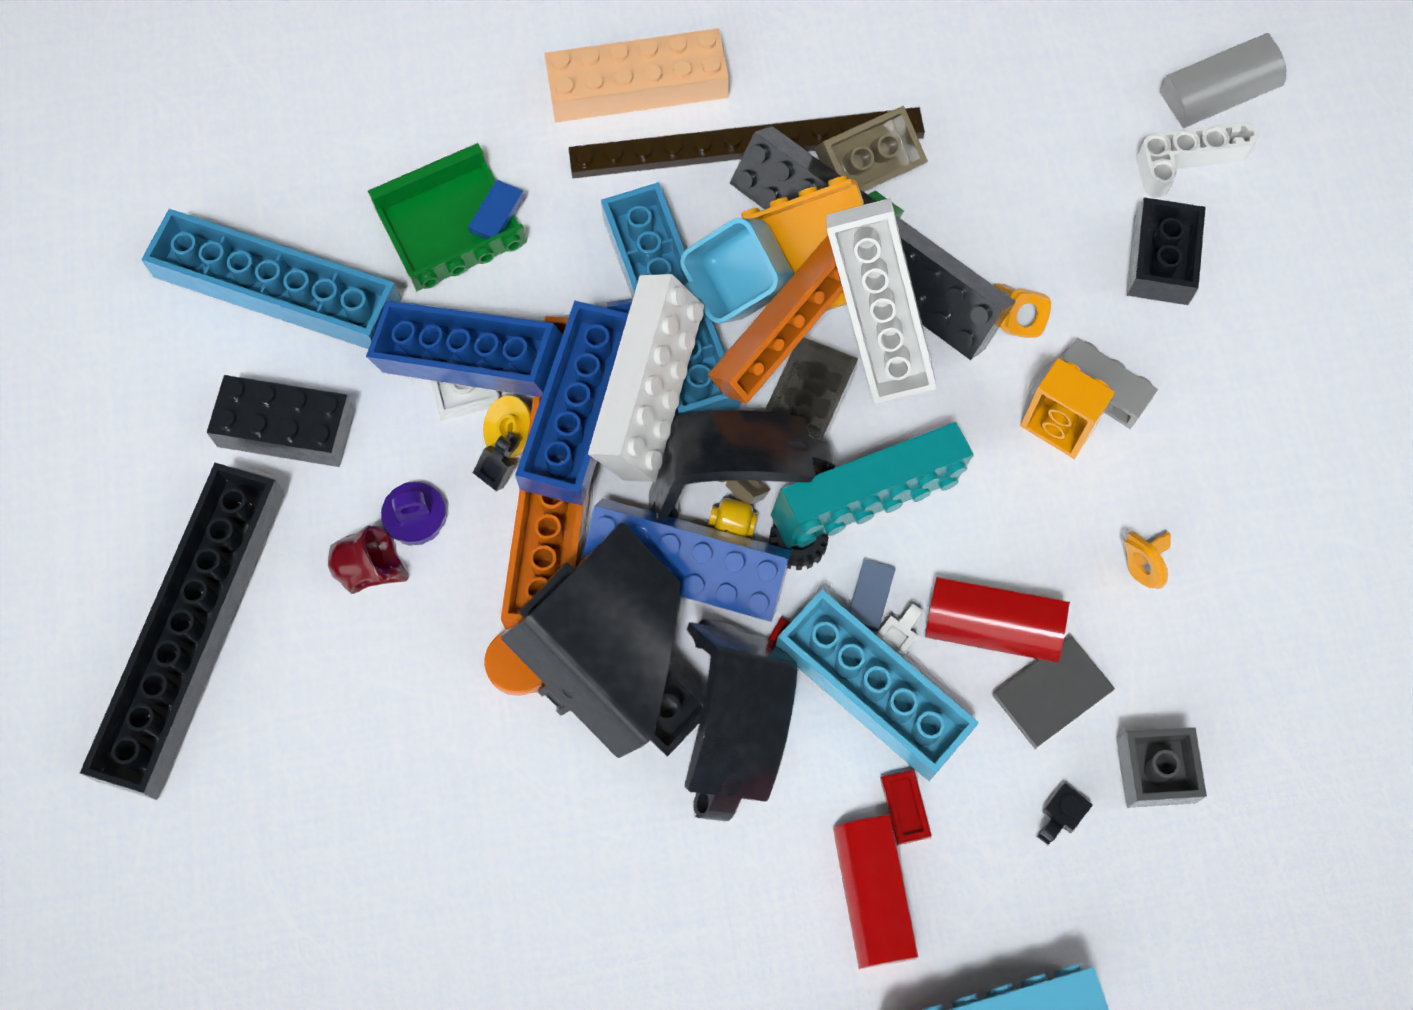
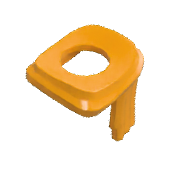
M994 283L995 287L1009 293L1008 296L1016 301L1000 328L1005 333L1019 337L1036 338L1041 336L1050 316V298L1045 294L1035 291L1014 289L1006 284ZM1027 303H1032L1036 307L1035 320L1028 326H1020L1017 321L1019 309Z
M1133 531L1127 533L1124 543L1131 576L1148 588H1163L1168 581V569L1160 554L1170 548L1171 533L1166 532L1162 536H1158L1151 543H1148ZM1147 562L1150 565L1151 573L1142 567Z

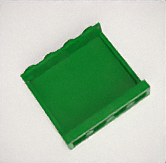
M479 143L368 190L372 204L416 292L421 289L432 288L441 280L450 276L461 275L468 268L477 264L488 263L495 256L506 251L517 250L522 244L527 243L524 227L522 224L519 225L514 215L504 232L488 239L469 232L468 226L495 183Z

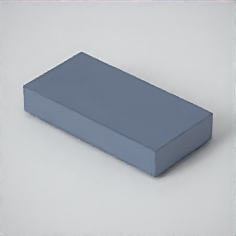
M864 559L849 612L868 629L878 632L896 568Z

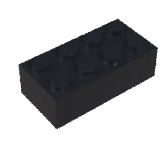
M224 375L206 433L215 445L220 448L340 467L355 408L346 394Z

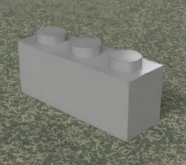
M1078 337L1061 359L1077 365L1081 372L1093 379L1104 381L1111 390L1115 391L1104 413L1130 430L1158 391L1147 378L1135 375L1126 369L1120 361L1110 359L1099 352L1095 345L1090 342H1084Z

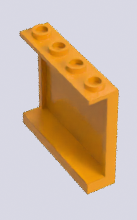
M840 176L828 181V187L817 190L816 186L798 192L800 196L790 201H788L787 197L779 198L770 202V208L759 211V208H752L742 212L741 216L742 218L761 219L768 224L795 274L828 235L826 215L864 205L856 180H847L846 176ZM844 291L826 311L847 304Z

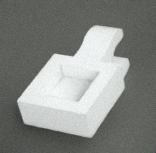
M912 604L900 621L890 616L876 635L903 657L918 637L911 629L922 617L924 611Z

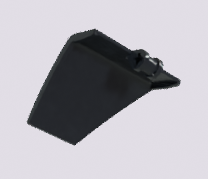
M620 523L527 616L506 630L500 638L543 682L538 688L537 693L541 697L545 695L557 707L556 712L560 716L572 711L617 758H620L643 747L654 736L671 658L681 582L624 523Z

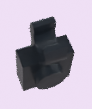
M509 432L507 438L500 436L495 443V447L490 445L484 448L472 473L493 490L503 489L515 466V463L509 459V456L516 450L521 439L513 432Z
M1064 783L1042 811L1050 817V820L1037 837L1046 845H1049L1055 840L1062 828L1071 834L1093 804Z

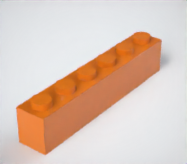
M829 235L826 236L709 372V378L724 396L747 404L842 293L843 287Z

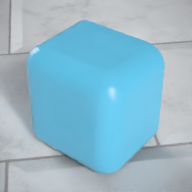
M736 218L729 221L687 248L683 252L680 261L681 268L689 282L684 286L705 305L703 310L706 316L716 323L741 320L770 303L794 275L770 227L765 221L756 218Z

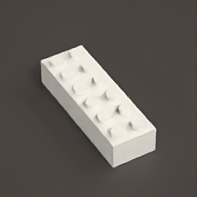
M891 198L827 214V232L874 404L937 389L935 374Z
M672 274L639 276L588 451V455L625 481L656 482L659 469L662 466V457L667 439L671 433L675 410L679 404L683 381L687 375L690 356L695 346L696 334L703 317L705 305Z

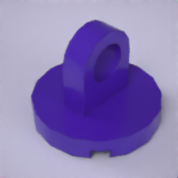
M421 482L404 483L394 488L386 496L381 508V520L387 533L393 539L409 546L423 545L433 540L439 534L447 519L446 505L440 493L431 485Z

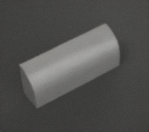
M1265 33L1168 74L1159 93L1181 126L1186 128L1284 86L1286 81L1284 57L1270 34Z

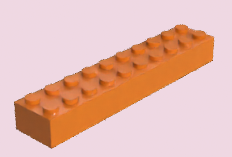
M545 316V322L554 323L562 334L564 333L568 318ZM533 397L528 435L541 397ZM591 481L583 506L523 490L519 491L500 618L505 630H508L523 618L517 610L564 562H568L574 569L581 563Z

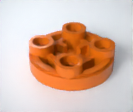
M504 632L500 633L489 644L484 658L485 671L492 685L508 695L522 696L536 693L543 682L501 640L500 637Z

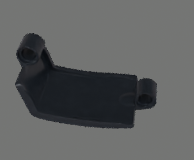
M748 410L706 411L675 415L671 425V433L667 439L662 457V466L659 469L656 482L652 483L649 490V511L655 512L656 519L664 521L667 516L678 518V498L686 484L735 480L810 483L815 475L836 468L832 446L824 440L808 437L806 419L802 416Z
M703 619L699 623L689 622L686 629L693 638L695 647L703 649L710 655V665L702 714L684 785L689 792L696 793L693 801L696 818L729 821L735 815L741 799L764 802L769 800L787 741L796 690L797 664L790 656L765 637L741 633L730 624Z

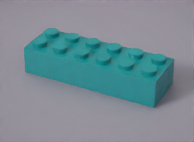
M953 422L815 475L810 483L797 482L781 488L771 512V517L787 549L795 545L805 547L813 543L817 539L816 537L821 534L835 535L844 530L846 525L856 522L858 525L871 520L874 514L885 511V513L893 512L899 509L904 502L911 499L914 502H918L939 488L942 491L951 489L959 483V477L968 469L967 465L974 456V453L957 423Z

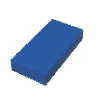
M496 180L468 226L469 232L484 239L504 232L525 196L524 191Z

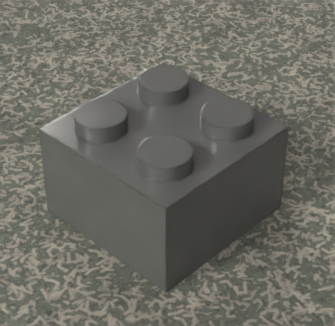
M1196 727L1128 731L1117 740L1127 808L1196 804L1207 797Z

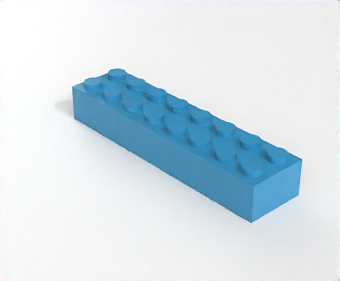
M659 182L600 200L603 220L632 298L634 297L640 275L672 274L683 285L689 283L680 263L685 249ZM704 310L675 415L740 409V401L724 396L708 376L709 372L722 359L725 353L713 322L706 316Z
M170 208L141 259L154 278L369 349L386 300L401 301L395 282Z

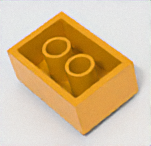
M1057 358L1038 386L1020 426L1075 459L1096 428L1115 391L1111 390L1104 381L1093 379L1081 372L1077 365Z

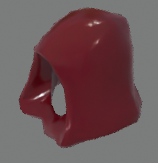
M367 525L357 533L346 536L329 547L327 566L331 576L340 582L350 594L358 593L370 586L406 582L409 578L400 559L394 553L392 541L388 533L378 526Z

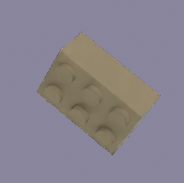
M904 105L823 141L814 148L821 162L839 175L846 176L847 180H856L859 189L863 192L928 162Z

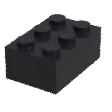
M1143 198L1134 221L1127 296L1189 305L1199 288L1205 206Z

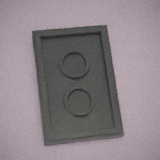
M1071 636L1063 642L1058 663L1038 660L992 696L1033 748L1036 749L1113 692L1115 688Z

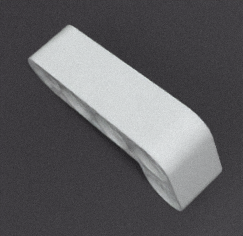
M1239 122L1149 134L1145 137L1136 157L1144 191L1151 197L1161 198L1168 194L1178 174L1177 169L1245 160L1258 140L1259 132L1257 128L1250 123Z

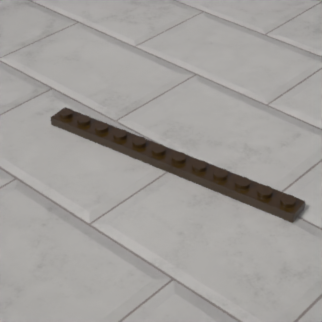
M920 107L905 108L918 139H924L925 130ZM892 110L571 146L568 148L572 179L740 160L754 132L771 126L807 152L815 151L814 148L823 141Z

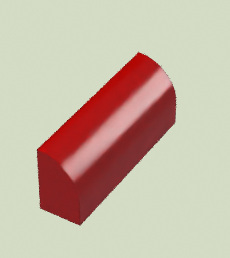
M936 577L925 638L1058 663L1066 631L1070 602Z
M883 815L865 818L834 827L833 833L858 968L864 969L917 959L918 953L891 816Z

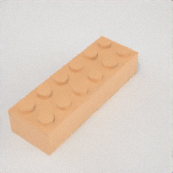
M719 28L544 53L555 123L728 98L729 76Z

